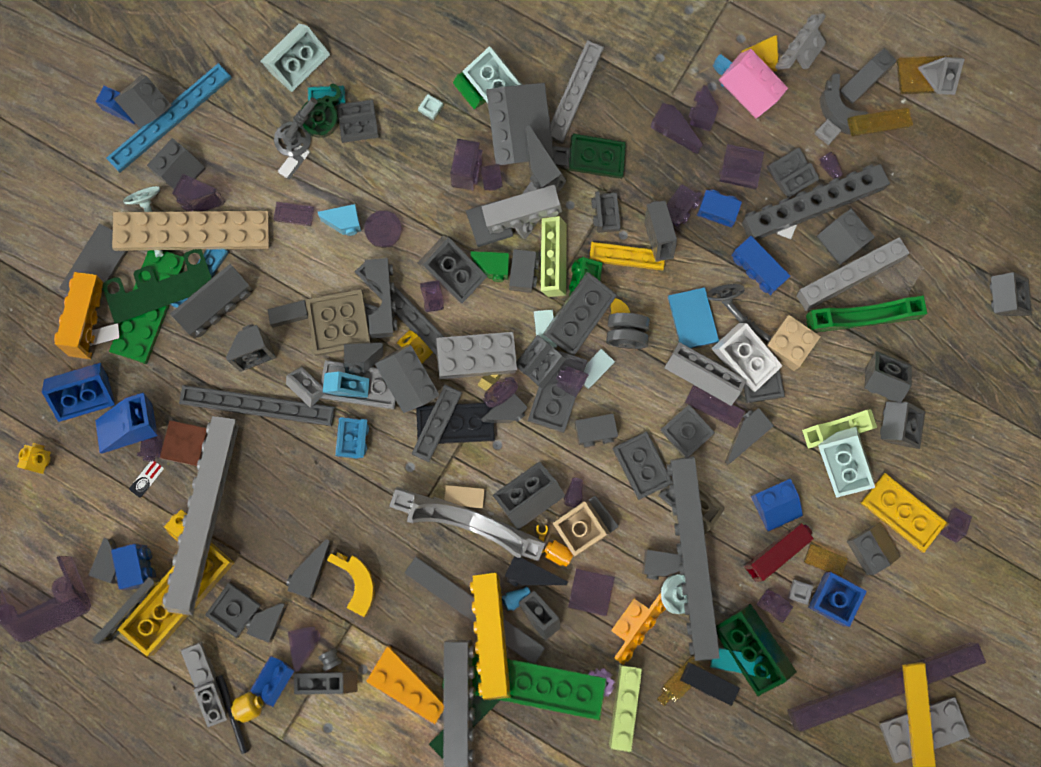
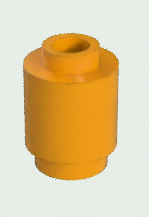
M553 540L552 543L549 541L543 550L546 553V558L560 566L564 565L567 567L573 557L570 549L556 540Z

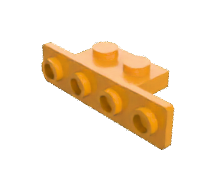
M661 593L649 609L636 599H633L611 631L625 641L615 656V659L622 665L632 658L634 650L642 644L648 630L654 627L660 613L666 610L661 599Z

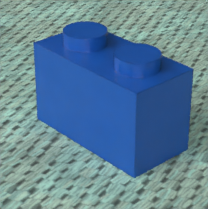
M706 189L697 216L732 228L742 201H739L734 196H724L716 190Z

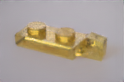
M693 656L661 688L663 693L658 697L657 701L662 706H665L670 700L673 702L677 699L679 700L692 687L680 681L688 662L704 669L695 661Z

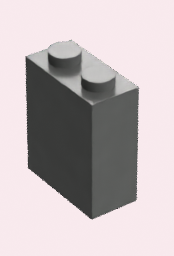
M666 201L651 202L646 207L645 227L655 262L673 259L677 238Z

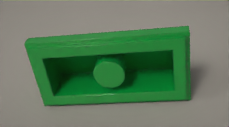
M463 72L457 74L453 84L471 107L476 109L484 104L486 100Z

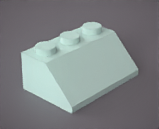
M298 24L261 62L278 81L292 92L330 54L308 26Z
M490 46L462 71L487 103L486 89L523 85L499 54Z
M857 427L838 431L818 444L836 498L875 488L874 477Z

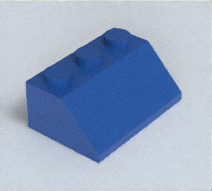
M101 363L44 379L42 393L58 422L115 405L109 378Z

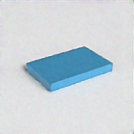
M705 287L668 296L680 343L692 349L719 342Z

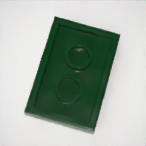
M572 133L568 171L622 179L624 176L626 142Z

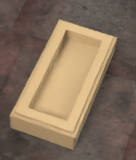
M446 485L444 500L462 507L483 509L485 489Z

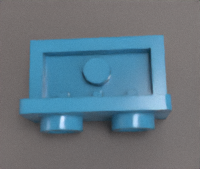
M339 418L336 457L353 459L364 457L367 451L365 438L369 432L367 419Z

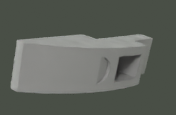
M202 642L182 648L181 653L194 684V693L207 727L226 721L228 717L216 680V674L210 658L206 655Z

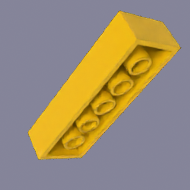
M212 542L210 543L195 608L235 564ZM174 566L117 629L146 656L155 655L189 616L168 612L163 605L164 594L168 593L169 589L168 577L170 573H173Z

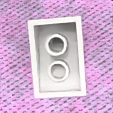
M738 323L711 348L729 369L746 379L745 384L754 392L782 367V364L747 323Z

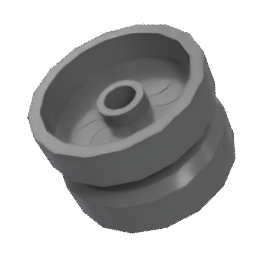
M614 313L609 315L608 327L612 330L607 332L606 344L625 349L648 347L649 335L644 332L649 330L650 318L634 313Z

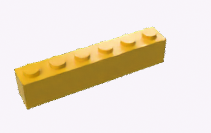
M497 573L474 575L473 582H470V589L475 599L472 602V611L474 614L476 613V621H474L473 625L474 632L478 635L475 649L480 659V662H477L478 675L481 674L479 694L483 695L485 700L510 697L500 576Z

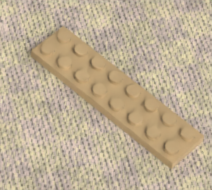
M268 211L113 212L112 248L114 251L269 249Z

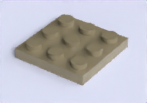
M362 289L306 300L315 356L344 351V344L371 343Z

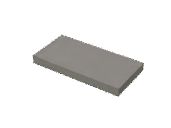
M325 360L320 385L323 386L325 373H345L344 363ZM371 367L365 373L356 374V376L369 378L367 398L337 396L325 393L320 398L395 410L396 400L378 369Z

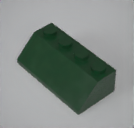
M751 603L716 625L718 638L725 649L731 653L757 697L787 682L797 672ZM733 651L741 652L743 658L748 662L755 661L759 656L764 657L754 666L755 676L748 674Z

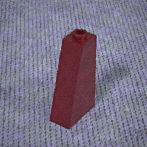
M797 524L743 567L755 582H762L814 540L813 532L806 524Z

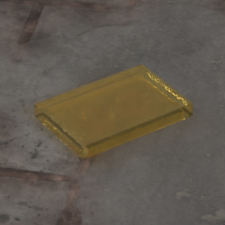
M952 55L898 58L896 64L900 95L936 93L918 67L943 57H952Z

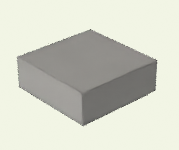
M827 119L815 132V135L829 145L842 130Z
M794 579L788 599L808 605L813 586Z

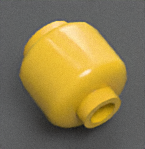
M252 692L239 696L234 700L231 707L232 715L236 720L243 723L251 721L261 715L263 701L260 696H256Z

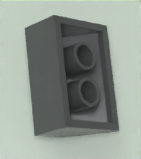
M253 324L243 327V330L237 333L226 356L227 361L240 372L276 358L268 336L257 325Z
M407 344L374 363L403 413L423 406L440 396L411 345Z
M538 462L494 493L493 497L513 525L519 530L565 497V494L554 477Z

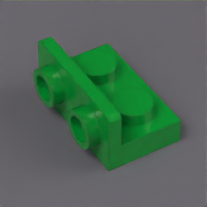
M585 257L575 260L571 268L572 280L569 284V296L587 272L600 281L603 263Z

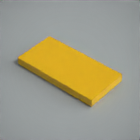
M886 473L882 474L875 483V488H872L860 502L922 553L928 549L947 524L944 519Z

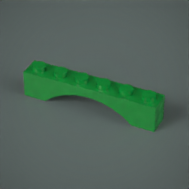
M917 296L863 307L811 310L806 315V321L810 330L819 333L918 320L927 315L924 296Z

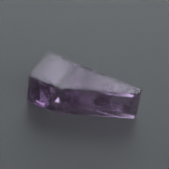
M663 103L653 118L650 128L698 154L703 144L682 114L673 105Z

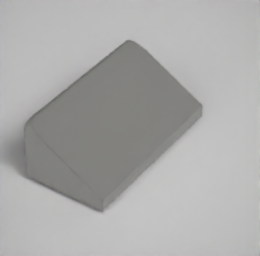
M303 367L286 376V385L309 407L313 406L325 394L323 393V386Z

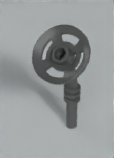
M311 98L304 108L297 112L293 117V122L284 123L275 132L274 144L277 150L284 156H300L310 147L311 135L304 130L302 125L307 120L310 111L317 104L315 98ZM299 127L305 132L306 138L301 137L298 131ZM279 139H283V142L287 145L285 149L280 146ZM301 144H303V146L300 149L292 151V149H295L299 147Z
M727 284L707 292L708 299L721 301L740 323H747L758 337L766 343L769 342L772 337L756 326L754 321L751 322V319H748L747 316L744 317L732 303L733 298L738 297L745 291L743 285Z

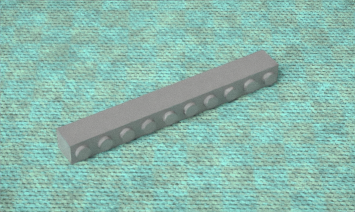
M212 416L211 423L207 424L206 433L208 435L206 441L204 440L202 444L203 455L202 459L198 460V475L193 479V495L188 499L189 510L188 514L183 518V534H180L178 538L179 550L173 558L174 570L168 577V593H165L163 597V605L168 612L193 615L239 428L236 419Z

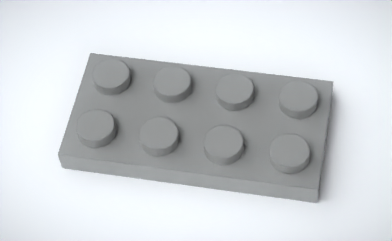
M955 697L929 705L934 749L970 737ZM908 713L880 722L879 725L893 762L898 763L912 758Z

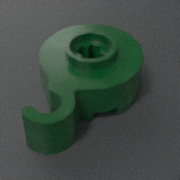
M330 84L331 90L336 92V95L333 97L326 95L323 98L316 99L317 104L310 111L307 120L302 125L304 130L313 137L325 138L331 135L337 128L338 115L333 105L341 101L342 93L336 84ZM323 115V120L316 122L317 120L315 117Z

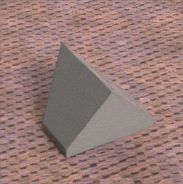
M943 57L922 65L918 69L937 94L955 95L964 58Z

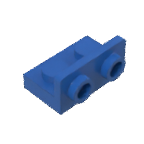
M270 656L250 691L260 696L266 704L273 707L294 670L286 662Z

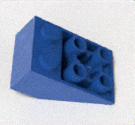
M144 393L125 398L95 420L100 454L158 436L153 404Z

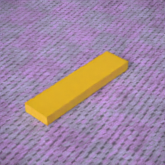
M591 242L589 259L605 264L664 270L665 260L655 262L652 249Z

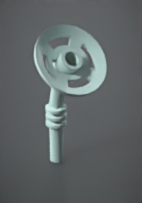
M155 186L142 189L127 196L123 202L130 205L140 204L144 212H152L150 199L159 193L160 188ZM154 250L156 257L163 256L162 250Z

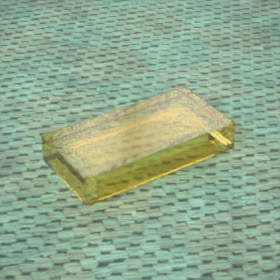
M810 544L803 563L842 577L848 558Z

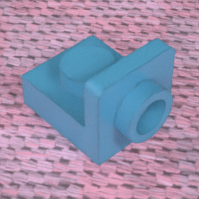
M719 54L715 59L713 68H715L718 74L723 75L732 62Z

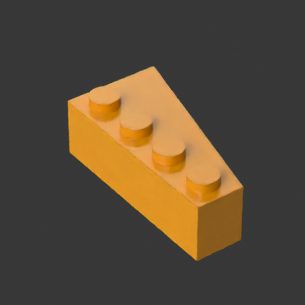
M74 272L73 278L69 282L70 289L68 296L64 300L65 307L63 314L59 318L60 326L58 332L55 333L54 342L58 348L70 357L91 359L92 353L88 351L90 343H94L95 336L92 335V326L97 324L98 317L95 307L100 306L103 281L97 275Z
M388 645L366 682L428 721L436 724L444 710V701Z

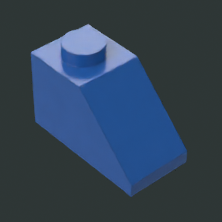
M103 86L95 100L98 106L103 111L135 125V122L113 99L120 92Z

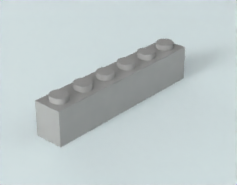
M899 237L800 289L796 296L804 310L808 311L903 261L908 256L909 251Z

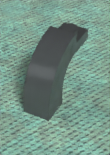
M832 74L831 78L826 81L825 90L820 97L822 113L826 120L829 119L842 130L841 132L862 136L867 129L868 112L852 110L843 104L839 95L840 74Z

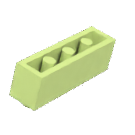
M560 216L542 218L541 292L548 297L566 296L567 223Z
M619 665L609 741L611 749L631 752L642 671L639 667Z

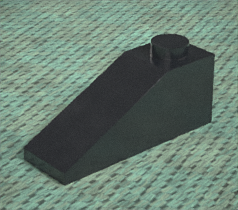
M515 556L505 574V577L508 578L506 582L516 587L518 584L560 586L568 584V581L521 557Z

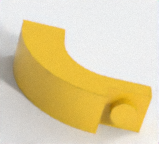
M339 552L336 555L330 554L327 561L346 570L354 580L355 590L347 608L363 617H367L375 596V584L370 570L355 556H352L348 562L346 561L348 557Z

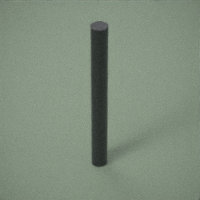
M222 674L217 676L216 680L242 755L249 752L240 722L232 715L231 707L233 701Z

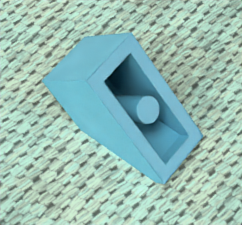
M355 204L318 212V216L323 223L342 235L352 236L361 231Z
M343 372L324 374L323 393L337 396L368 397L369 378Z

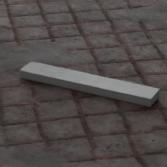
M587 40L550 124L553 141L563 144L604 50L603 46Z

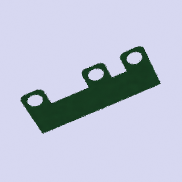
M193 249L184 253L183 258L188 271L158 282L150 266L134 271L133 275L138 289L127 293L119 277L103 282L102 287L114 323H120L192 296L212 279L202 250ZM192 253L200 255V262L196 265L190 264L188 261ZM142 271H148L151 275L150 280L146 283L141 282L138 278ZM111 282L119 284V291L115 294H111L107 290Z

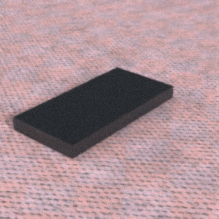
M493 402L457 404L439 444L495 441L494 423L482 422L480 420L493 408ZM435 405L416 408L417 441Z

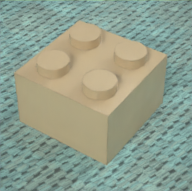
M788 315L777 328L772 338L766 344V347L778 361L795 371L801 366L821 336Z
M589 501L583 502L553 523L574 557L611 534Z

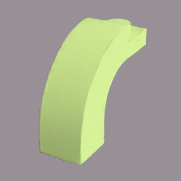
M869 409L839 420L815 425L802 431L809 449L817 447L818 444L838 431L857 427L858 433L861 434L877 428L872 410Z

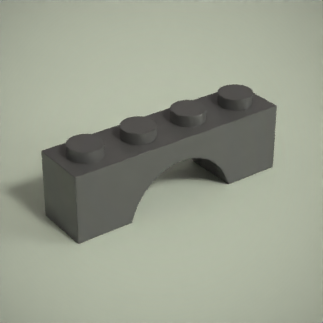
M388 258L365 260L368 284L376 286L383 295L382 303L378 310L369 315L371 338L395 337L394 331L398 330L397 319H393V312H396V303L392 301L395 287L394 282L390 280V276L394 275L393 264H389Z

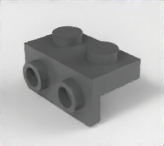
M595 191L594 197L591 198L592 209L596 211V215H593V225L597 227V232L620 231L617 193L600 194L599 191Z

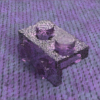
M681 184L667 203L672 224L679 227L681 223L685 224L691 216L689 214L692 208L696 209L702 201L699 199L702 194L698 191L696 194Z

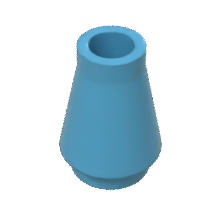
M528 587L506 592L502 596V602L506 610L514 611L520 606L519 602L531 592Z

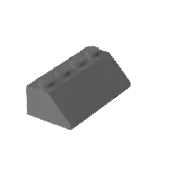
M229 264L172 311L170 315L195 339L196 337L203 336L208 327L217 324L226 312L229 313L234 310L238 302L247 299L253 289L236 269Z

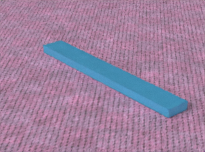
M218 63L170 103L172 106L167 111L143 126L107 156L106 159L121 173L231 80V75Z

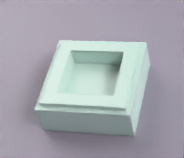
M427 94L418 111L434 120L444 105Z

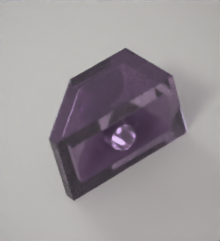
M567 366L566 370L561 369L556 377V380H558L557 387L576 398L589 375Z
M315 626L288 631L294 672L303 669L318 647L317 642H320L319 631L315 630Z

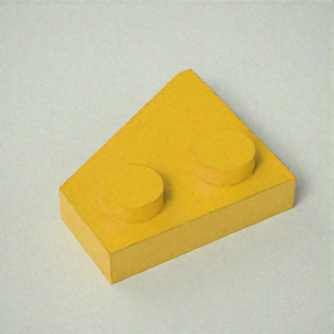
M777 36L770 37L741 51L742 53L752 49L772 71H777L775 67L778 63Z

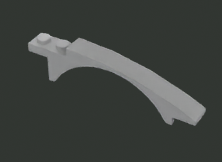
M399 487L395 488L389 505L391 508L408 513V522H438L461 527L496 542L518 558L524 556L539 561L545 542L468 508L437 497L432 499Z

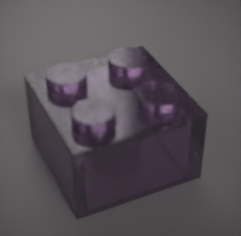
M457 138L450 172L452 187L474 191V186L478 185L480 178L479 167L482 168L483 150L480 149V142Z

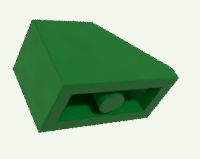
M471 251V260L488 276V279H493L492 281L494 282L508 280L509 253Z

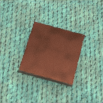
M169 420L160 458L197 466L198 460L202 457V444L207 438V428Z

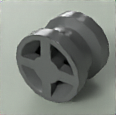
M336 648L318 656L319 661H322L324 664V672L343 662L341 658H338Z

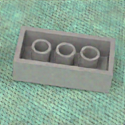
M513 332L436 338L439 379L512 374L517 371Z

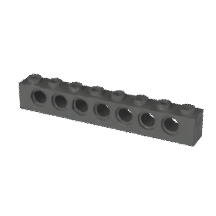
M872 164L865 167L859 173L857 171L849 173L844 179L836 178L826 186H823V184L818 185L811 192L803 191L793 199L785 198L778 205H767L762 208V211L757 213L752 211L745 215L742 225L748 238L752 236L757 241L883 191L889 186L890 182L882 165L874 166ZM862 179L866 180L868 185L864 184ZM845 186H849L852 191L846 190ZM828 192L833 193L835 195V198H831L828 195ZM811 199L817 200L818 205L813 204ZM794 206H799L802 211H797ZM777 212L783 213L785 218H780ZM760 219H765L768 225L762 224Z

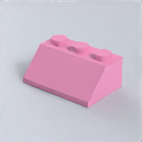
M752 49L740 53L719 79L755 119L773 106L788 89Z

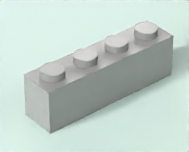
M555 185L482 206L486 226L490 234L501 233L504 229L518 228L528 222L535 223L541 218L555 217L562 212Z
M680 342L664 367L730 406L740 395L746 379Z

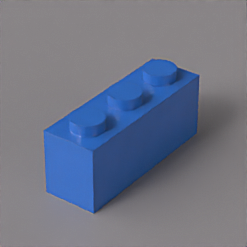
M752 236L745 240L731 255L733 261L746 270L748 277L752 280L755 279L760 284V289L769 295H772L790 277Z

